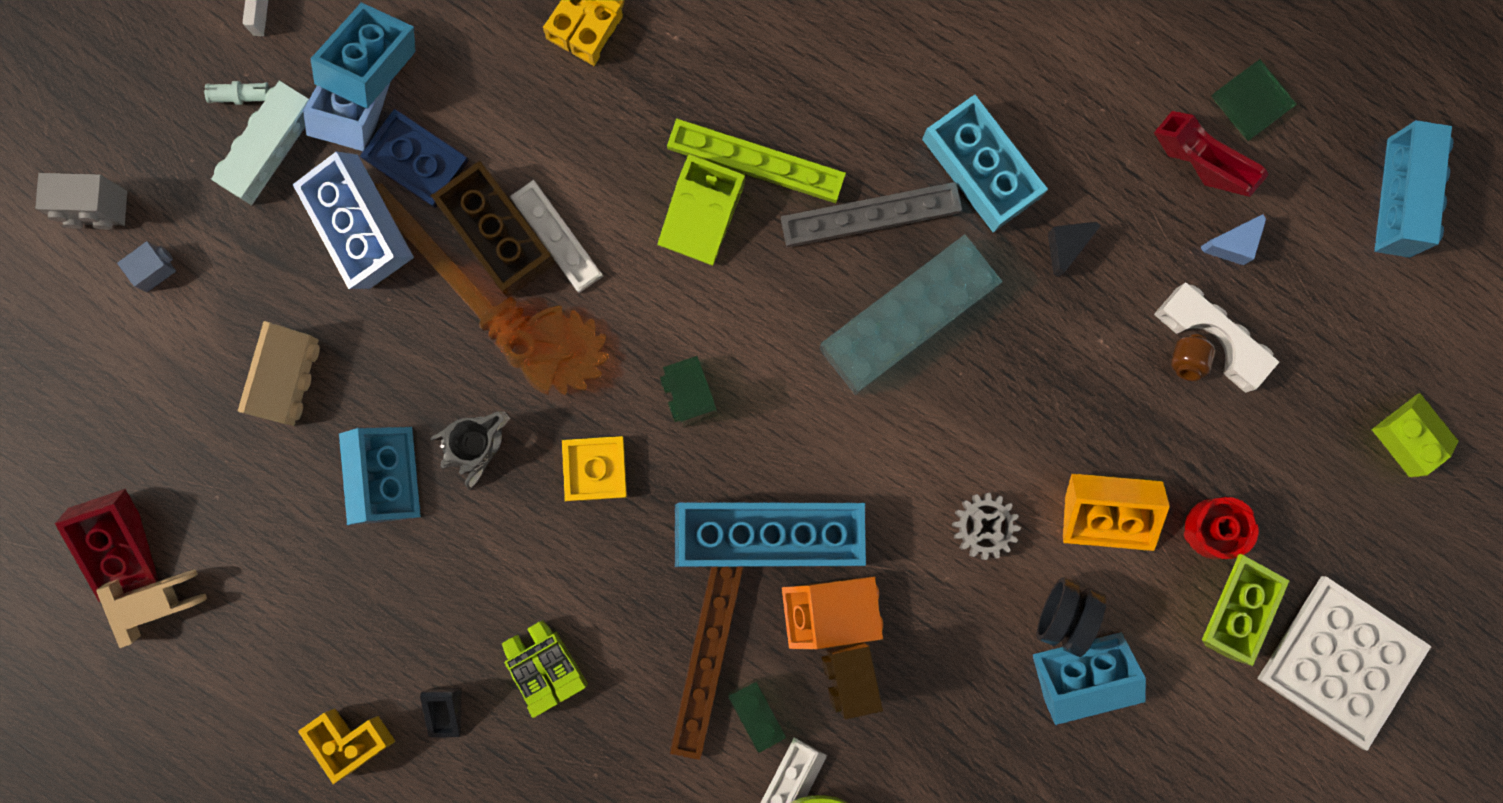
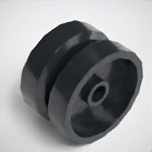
M1061 577L1052 588L1041 612L1036 632L1037 640L1052 646L1062 642L1063 651L1077 657H1082L1091 647L1098 634L1106 609V595L1091 588L1081 592L1079 583Z

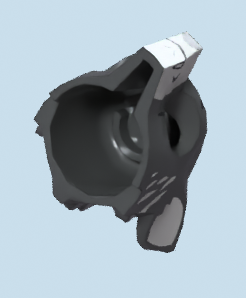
M497 411L486 417L462 418L454 421L443 431L430 438L431 441L442 439V444L439 447L444 452L440 465L443 469L460 466V475L471 471L465 481L467 490H471L488 463L500 449L502 443L501 428L510 420L509 414L506 411Z

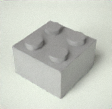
M38 173L35 209L48 215V219L60 221L63 223L62 226L73 229H81L83 224L93 225L94 228L104 230L112 229L113 225L125 226L127 190L102 175Z

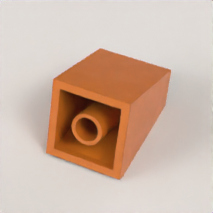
M875 577L782 587L789 649H822L883 639V620L879 612V589L876 585Z

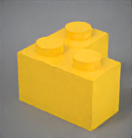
M336 708L324 712L298 731L333 784L344 779L396 742L379 716L366 721L351 732Z

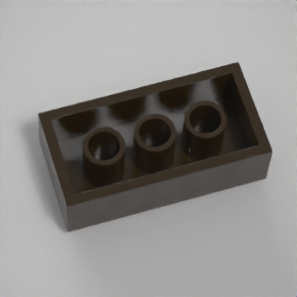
M481 161L475 163L431 195L432 199L507 298L556 264L551 254Z

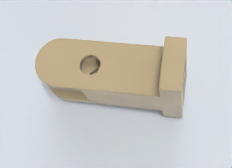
M187 571L126 593L123 592L118 579L108 582L97 589L96 592L119 648L132 644L141 636L138 625L205 601L207 599L206 594L178 601L172 586L198 575L197 571Z

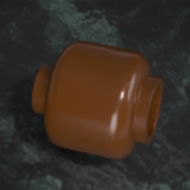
M1192 334L1188 337H1183L1176 343L1171 360L1172 368L1180 378L1188 381H1198L1200 378L1209 375L1216 353L1215 348L1202 335Z

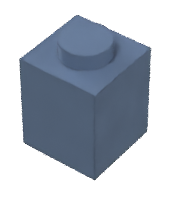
M147 241L117 262L133 286L145 292L150 291L176 272L170 263L173 260L170 253L163 246L157 247Z

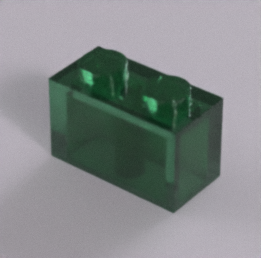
M756 678L729 693L728 697L758 753L786 738L785 732Z

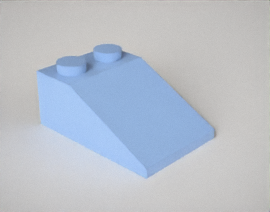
M390 83L368 109L317 85L303 110L306 135L364 151L375 132Z

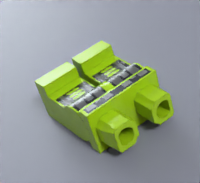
M544 620L528 628L535 644L527 649L518 634L502 643L505 655L508 658L504 663L522 693L532 718L583 690L588 685L558 632L553 633Z

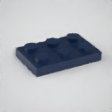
M396 109L391 112L359 156L362 160L433 208H436L437 204L431 195L459 176L469 162L466 156Z

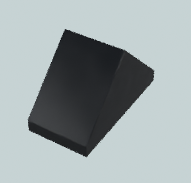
M1098 222L1054 226L1048 232L1053 274L1059 278L1068 269L1101 225Z
M430 688L421 692L420 700L428 737H460L462 688Z

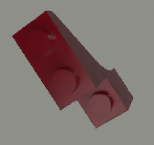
M1171 111L1154 132L1169 157L1191 162L1205 186L1251 197L1269 175L1262 165L1210 136L1200 125L1195 115Z

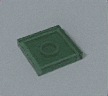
M1261 59L1211 96L1247 141L1251 140L1297 105Z

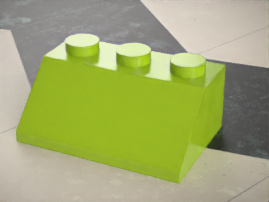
M1239 554L1204 633L1202 642L1206 647L1229 659L1253 666L1289 580L1250 558Z

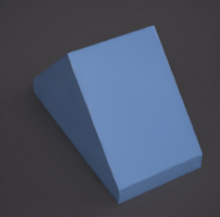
M1262 214L1210 240L1201 246V249L1204 253L1245 265L1255 258L1266 218Z

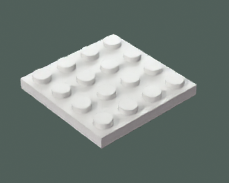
M1321 576L1257 679L1359 748L1368 751L1431 646L1328 577Z

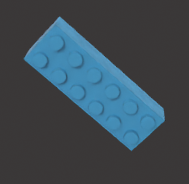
M865 503L675 504V567L866 566Z

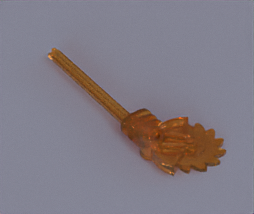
M382 183L374 184L396 226L480 318L479 327L483 331L490 330L488 337L491 340L497 339L495 345L506 356L508 363L513 367L520 368L525 379L536 390L549 395L553 385L559 393L566 395L567 385L578 390H586L587 386L583 379L592 380L602 376L601 371L595 367L606 362L609 354L599 352L605 344L606 335L601 334L594 337L595 322L593 319L588 320L583 325L580 315L575 310L571 311L570 319L562 314V306L544 309L532 318L529 315L521 317L524 309L522 307L514 309L517 301L513 297L507 298L496 307H493ZM517 345H524L528 348L523 354L512 352V349Z

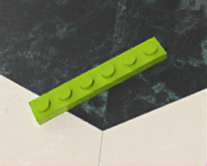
M677 118L667 144L668 150L687 156L690 154L730 170L833 203L837 202L846 174L845 172Z

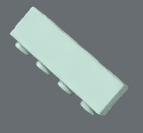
M278 81L276 86L270 88L267 92L265 102L260 109L249 118L245 131L233 141L231 151L227 157L217 164L211 180L252 206L304 130L303 110L309 99L281 81Z

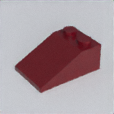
M126 488L69 507L54 523L98 602H100L96 590L108 582L118 579L123 592L126 593L158 581L140 514Z

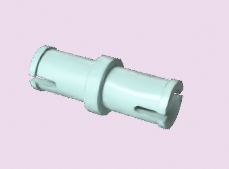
M232 81V84H205V89L208 90H204L207 103L234 102L235 105H242L243 102L265 101V96L270 88L267 82L242 84L241 81Z

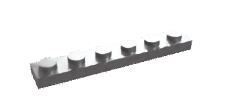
M956 182L785 215L781 216V224L786 248L960 214L962 207Z

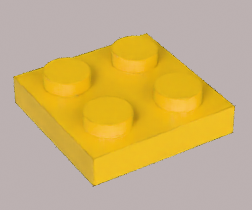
M623 436L562 440L566 502L627 498Z

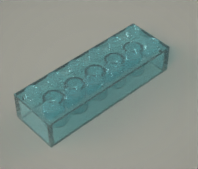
M963 235L824 340L819 349L856 396L989 295L1003 281L969 238Z

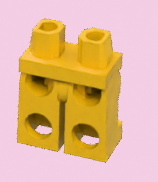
M561 0L543 26L546 39L568 52L571 49L573 55L595 66L600 58L602 48L623 18L622 7L625 0Z

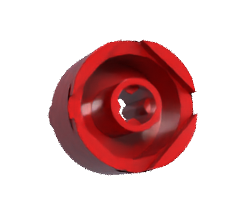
M1220 497L1202 500L1190 510L1185 521L1184 538L1203 557L1209 559H1234L1239 554L1244 555L1254 547L1259 529L1253 516L1254 513L1246 503L1232 497ZM1219 523H1221L1220 528L1224 530L1223 534H1220Z

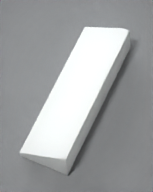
M794 738L761 803H791L797 799L807 797L827 755Z

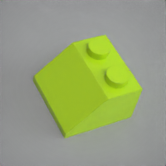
M1420 393L1371 429L1409 477L1430 474L1452 456L1459 442Z

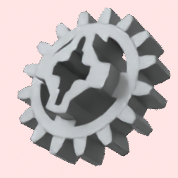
M986 493L982 501L978 494L973 495V504L967 500L963 501L962 505L965 510L955 511V514L960 517V521L952 523L953 527L959 528V532L954 535V539H963L960 549L970 547L969 556L975 557L980 552L982 560H987L990 552L994 559L1000 558V549L1009 553L1011 550L1007 543H1017L1018 539L1012 534L1021 528L1013 525V521L1019 518L1018 514L1010 515L1009 513L1013 505L1011 503L1004 506L1001 505L1003 500L1001 496H997L992 501L991 493ZM989 506L996 510L986 514L978 507ZM968 518L972 521L969 533H967L966 528ZM994 519L989 526L991 532L978 534L983 527L981 520L989 521ZM1003 520L1005 521L1004 535L1001 532V522ZM982 539H988L994 546L982 547L976 543Z

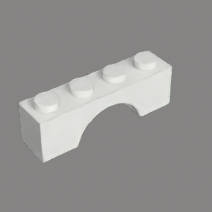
M1184 283L1176 288L1154 315L1176 334L1193 328L1202 329L1213 334L1224 348L1225 366L1223 374L1245 393L1257 389L1279 363L1273 357L1274 353L1272 350L1254 341L1250 337V332L1245 327L1234 324L1228 319L1225 310L1218 305L1208 302L1203 297V292L1196 286Z

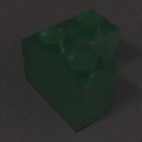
M698 356L663 367L665 375L661 376L660 379L665 394L670 392L672 394L673 400L669 401L668 404L675 422L681 421L684 428L718 416Z

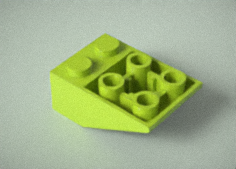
M688 154L677 181L657 245L713 266L744 189L745 175Z

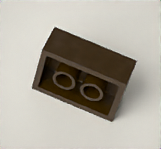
M861 642L825 648L826 656H822L821 659L824 673L833 683V686L828 687V693L835 712H840L845 720L883 712L869 646Z

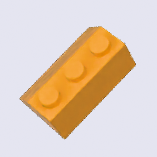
M1071 474L1065 496L1063 543L1154 551L1170 507L1163 481Z

